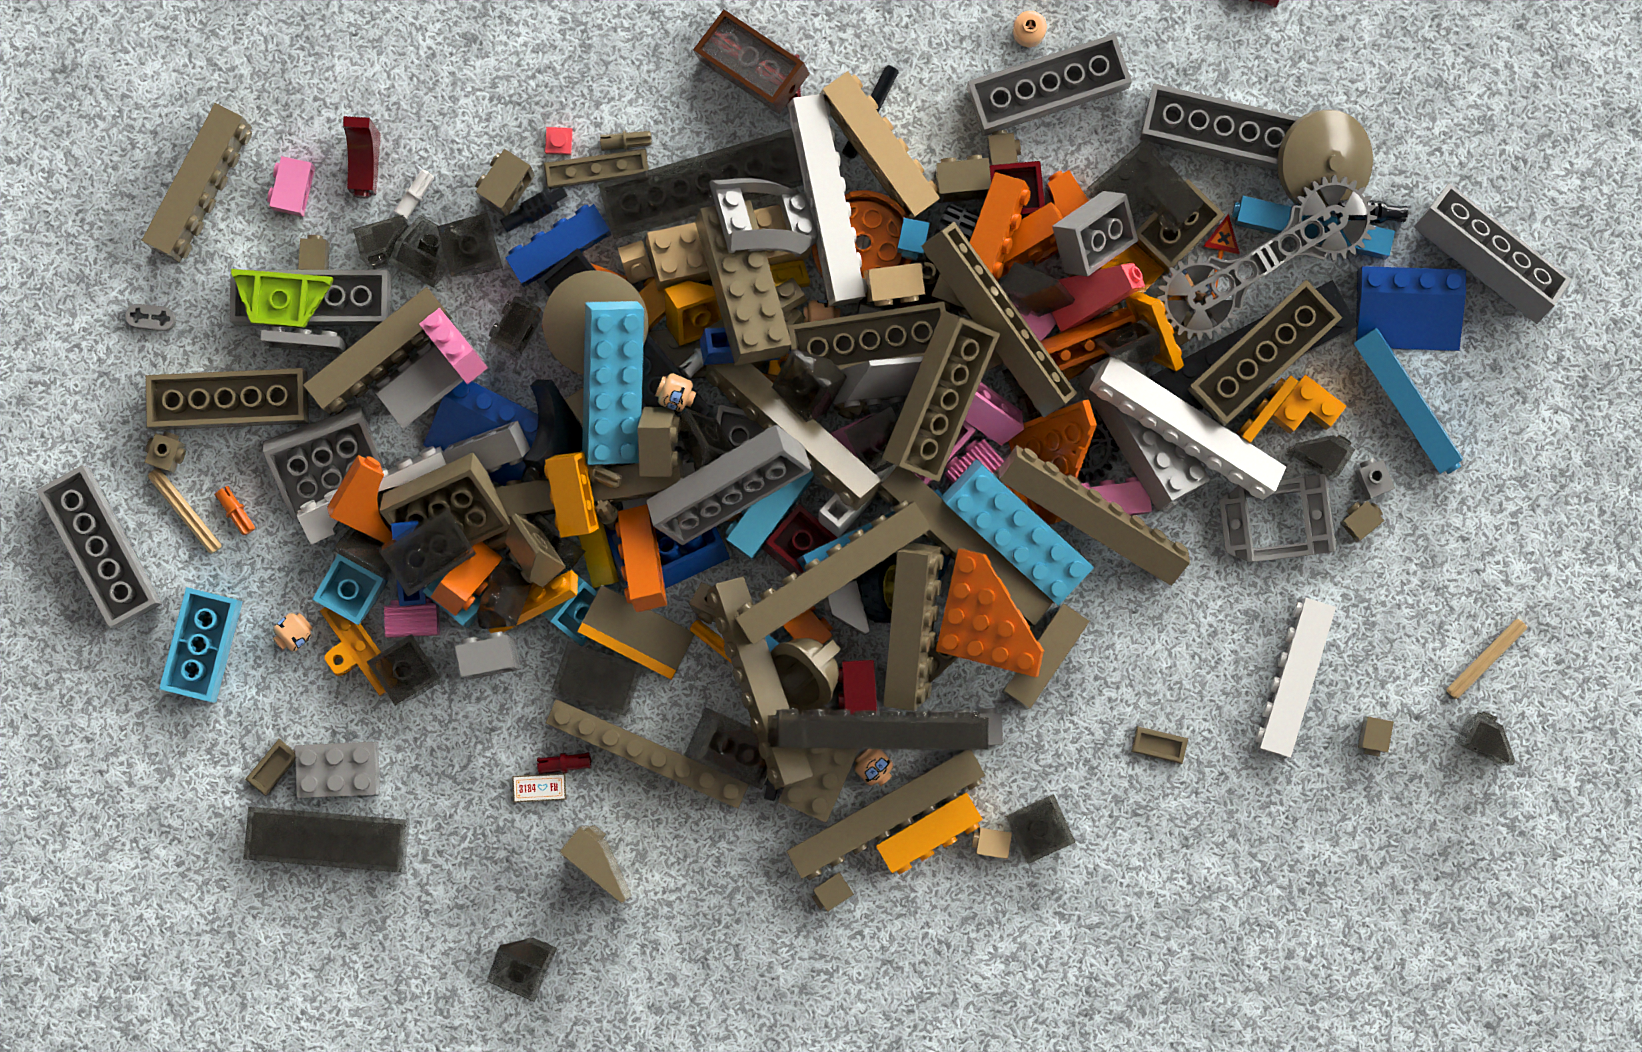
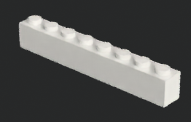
M823 94L796 97L787 104L805 193L818 234L816 245L829 306L859 302L866 296L867 283L865 278H862L860 272L862 267L860 253H856V231L854 227H851L849 219L851 217V207L849 202L845 200L846 184L839 172L841 164L840 155L837 151L835 152L833 143L835 141V131L830 126L828 119L830 107L828 102L824 100Z
M1113 355L1100 366L1089 389L1096 393L1099 398L1110 402L1118 407L1122 413L1128 414L1140 421L1144 427L1154 430L1166 441L1182 448L1188 455L1201 460L1210 469L1226 476L1229 481L1240 485L1249 491L1252 496L1264 500L1276 491L1286 466Z

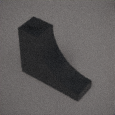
M536 379L530 385V388L537 403L538 428L533 445L523 458V462L527 466V471L532 478L549 481L545 475V460L555 455L580 452L582 450L583 428L554 381Z

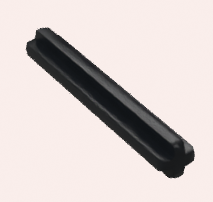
M891 65L885 66L871 94V97L878 105V109H876L878 113L899 73V70ZM848 140L842 154L849 159H854L858 152Z

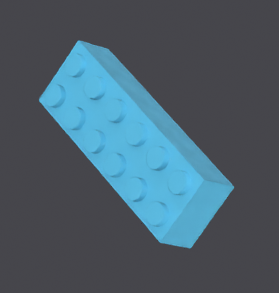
M638 301L585 302L582 451H584L588 465L639 463L638 425L642 408L644 308Z
M977 458L941 496L943 501L1058 606L1094 568L1082 554L1001 482Z

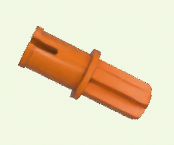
M225 486V488H221L215 493V497L227 512L226 517L232 519L242 535L250 534L255 529V526L244 511L245 506L238 502L230 487Z

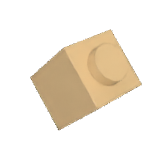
M642 240L618 248L630 284L654 277Z
M979 827V833H973L972 848H976V854L1008 859L1012 833Z

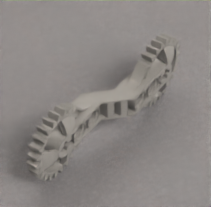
M1336 175L1331 177L1330 183H1328L1326 177H1321V185L1316 181H1312L1313 189L1310 190L1304 187L1303 192L1306 196L1296 197L1301 204L1300 206H1291L1288 223L1282 232L1245 256L1236 260H1222L1209 255L1205 262H1203L1201 255H1198L1196 262H1193L1189 256L1187 257V265H1184L1180 260L1177 261L1179 269L1175 270L1169 267L1168 269L1172 274L1171 277L1162 276V279L1167 282L1166 286H1158V289L1164 291V295L1156 297V299L1164 301L1167 320H1172L1170 324L1173 328L1176 325L1178 326V335H1181L1184 330L1187 331V339H1190L1193 333H1196L1198 340L1202 339L1203 333H1206V336L1212 339V331L1215 330L1216 333L1221 335L1222 330L1220 327L1222 325L1227 328L1231 327L1227 321L1229 318L1237 320V317L1232 312L1233 310H1242L1244 296L1248 288L1255 281L1291 258L1308 255L1325 260L1328 253H1330L1331 260H1336L1337 253H1339L1342 259H1346V251L1356 255L1355 246L1364 249L1365 245L1362 239L1371 240L1372 238L1367 234V231L1376 229V227L1370 224L1371 220L1377 219V216L1370 215V211L1375 209L1376 206H1368L1367 204L1372 196L1363 197L1362 194L1366 188L1362 187L1356 190V180L1347 185V177L1345 176L1341 179L1340 183H1338ZM1320 189V192L1328 205L1327 207L1325 206L1322 199L1316 192L1317 190ZM1349 189L1352 193L1344 207L1338 205L1346 190ZM1330 212L1339 214L1340 217L1337 218V224L1332 222L1323 227L1320 221L1317 220L1320 217L1321 222L1326 221L1331 217ZM1311 215L1306 219L1302 220V216ZM1348 215H1365L1366 219L1348 221ZM1308 224H1313L1317 227V235L1312 239L1307 238L1304 233L1305 227ZM1341 229L1345 234L1346 238L1348 239V241L1350 242V246H1347V243L1340 232ZM1286 237L1292 238L1295 243L1293 250L1290 252H1286L1282 248V241ZM1322 240H1324V242L1322 243V245H1321L1320 247H1318V246L1316 245L1317 243H1319V242H1321ZM1245 263L1252 268L1251 276L1246 279L1241 278L1239 275V268ZM1213 268L1218 270L1217 272L1209 276ZM1186 269L1189 277L1191 278L1194 284L1192 287L1190 286L1189 282L1184 276L1182 270ZM1220 277H1225L1229 281V287L1224 292L1218 291L1215 286L1217 279ZM1209 284L1211 291L1216 297L1213 298L1212 294H1209L1203 298L1204 303L1202 305L1199 302L1194 303L1195 292L1205 293L1209 290L1206 287ZM1167 295H1186L1185 300H1167ZM1232 295V300H1224ZM1190 308L1196 310L1187 326H1182L1181 323ZM1208 309L1217 323L1216 326H1213L1205 310Z

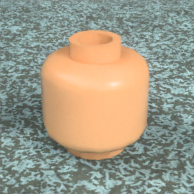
M1036 11L1022 12L1014 21L1012 32L1014 39L1024 47L1037 46L1045 37L1047 24L1043 16Z

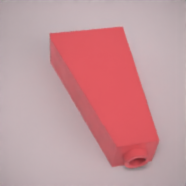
M1134 263L1097 270L1088 277L1076 275L1042 283L1039 285V288L1060 331L1064 332L1090 321L1144 288L1145 284L1142 280L1141 271Z

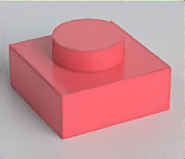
M546 127L545 153L572 155L573 129Z

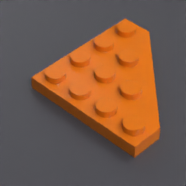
M1089 400L1075 403L1054 411L1045 417L1041 416L1023 423L1024 430L1008 441L1011 452L1016 445L1022 449L1028 448L1043 462H1051L1064 475H1072L1077 479L1097 426ZM1027 498L1028 506L1049 525L1062 520L1057 515Z
M962 548L958 549L936 651L1038 677L1044 650L1030 631V627L1022 613L1016 608L1002 580L996 575L990 565V560L986 554Z

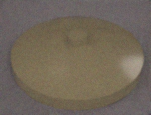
M1337 110L1312 111L1295 121L1286 132L1278 153V174L1283 190L1295 205L1300 206L1301 203L1296 197H1305L1303 188L1306 187L1312 190V181H1316L1321 185V177H1326L1328 183H1330L1331 177L1336 175L1337 181L1340 183L1341 179L1345 176L1347 177V185L1356 180V190L1362 187L1366 188L1372 173L1373 151L1370 139L1362 125L1349 114ZM1320 189L1317 190L1316 192L1318 193L1323 203L1327 207L1328 205L1325 199L1323 198ZM1347 189L1341 200H1348L1352 191Z
M584 271L565 279L550 295L543 313V333L551 353L562 365L584 375L585 302L638 301L644 308V346L649 326L648 313L638 291L622 277L606 271Z

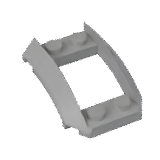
M740 178L710 181L709 184L729 253L748 249V251L771 250L794 253L795 257H800L803 252L817 242L818 234L805 194L761 179ZM755 192L778 196L787 230H752L742 193Z
M1326 474L1280 480L1276 491L1271 494L1279 495L1301 492L1307 538L1305 543L1253 549L1247 498H1253L1254 496L1240 485L1230 493H1227L1219 500L1226 552L1247 562L1336 552L1337 539L1334 537L1328 490L1330 486Z

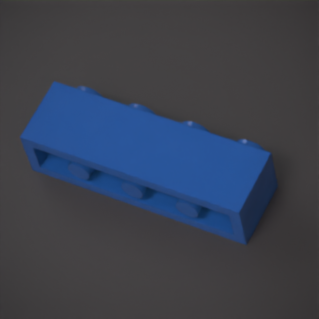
M588 204L580 207L575 211L576 215L568 220L566 218L560 219L553 224L552 230L547 233L541 231L530 239L532 242L525 246L518 245L508 252L509 256L505 258L523 288L544 276L576 248L584 252L612 235L594 204L590 207Z

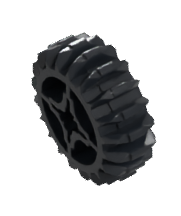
M1094 414L1095 421H1096L1097 418H1098V415ZM1103 420L1095 428V431L1102 439H1091L1090 445L1093 446L1087 450V455H1085L1083 461L1086 468H1081L1078 474L1080 475L1081 483H1085L1086 475H1089L1091 482H1094L1096 480L1095 472L1103 478L1105 472L1102 468L1104 467L1109 471L1113 468L1108 460L1116 462L1118 459L1111 452L1119 451V446L1111 445V443L1116 441L1113 436L1109 437L1110 431L1103 428L1105 425ZM1105 446L1102 461L1098 465L1093 466V450Z

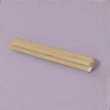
M156 468L148 474V478L205 549L211 554L217 552L221 548L220 542L161 469Z
M1520 619L1514 620L1447 688L1448 694L1452 698L1458 699L1527 629L1525 623Z

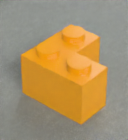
M1305 374L1270 419L1289 434L1296 430L1306 415L1327 430L1334 424L1347 406Z

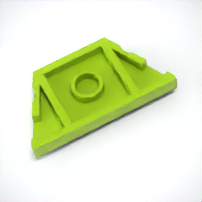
M231 269V274L237 284L249 320L252 324L305 328L334 280L333 277Z

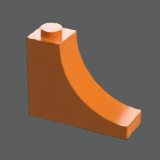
M1060 170L1048 178L1050 182L1047 183L1046 189L1052 203L1060 211L1063 218L1089 201L1070 170L1062 173ZM1058 246L1048 249L1040 258L1031 260L1034 266L1058 253Z
M357 455L327 506L329 516L393 547L392 528L380 513L377 503L379 486L384 477L381 464L372 457L367 456L364 458Z

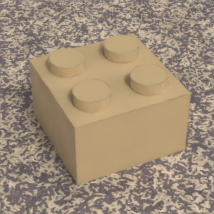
M921 263L863 271L867 283V302L874 301L875 306L893 304V299L900 298V303L919 301L918 295L925 294Z

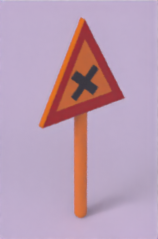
M1229 213L1203 245V247L1219 250L1217 256L1219 259L1223 258V252L1240 255Z

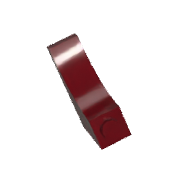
M343 116V128L346 135L348 153L347 189L350 193H354V197L366 199L369 198L370 194L376 195L381 134L370 118Z

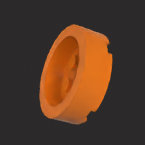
M858 190L845 194V200L849 202L851 207V217L849 219L851 227H854L856 231V239L860 236H866L871 242L868 248L862 250L855 243L856 253H860L862 267L860 268L862 278H864L863 271L911 264L912 260L901 257V253H897L903 220L908 218L904 209L890 197L875 191ZM815 243L811 247L813 262L818 273L823 278L817 245Z

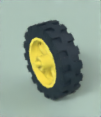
M893 553L861 575V579H863L862 584H860V591H862L863 595L861 601L865 605V613L869 614L868 618L875 623H891L897 553Z

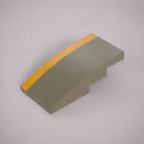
M603 585L600 586L577 631L671 680L695 635L690 630L652 610L637 613L632 603H627L626 597Z

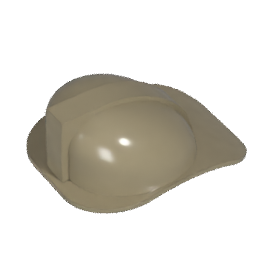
M797 638L779 643L770 652L794 723L823 707L832 698L839 675L838 665L833 656L841 650L833 640L823 646L814 639Z

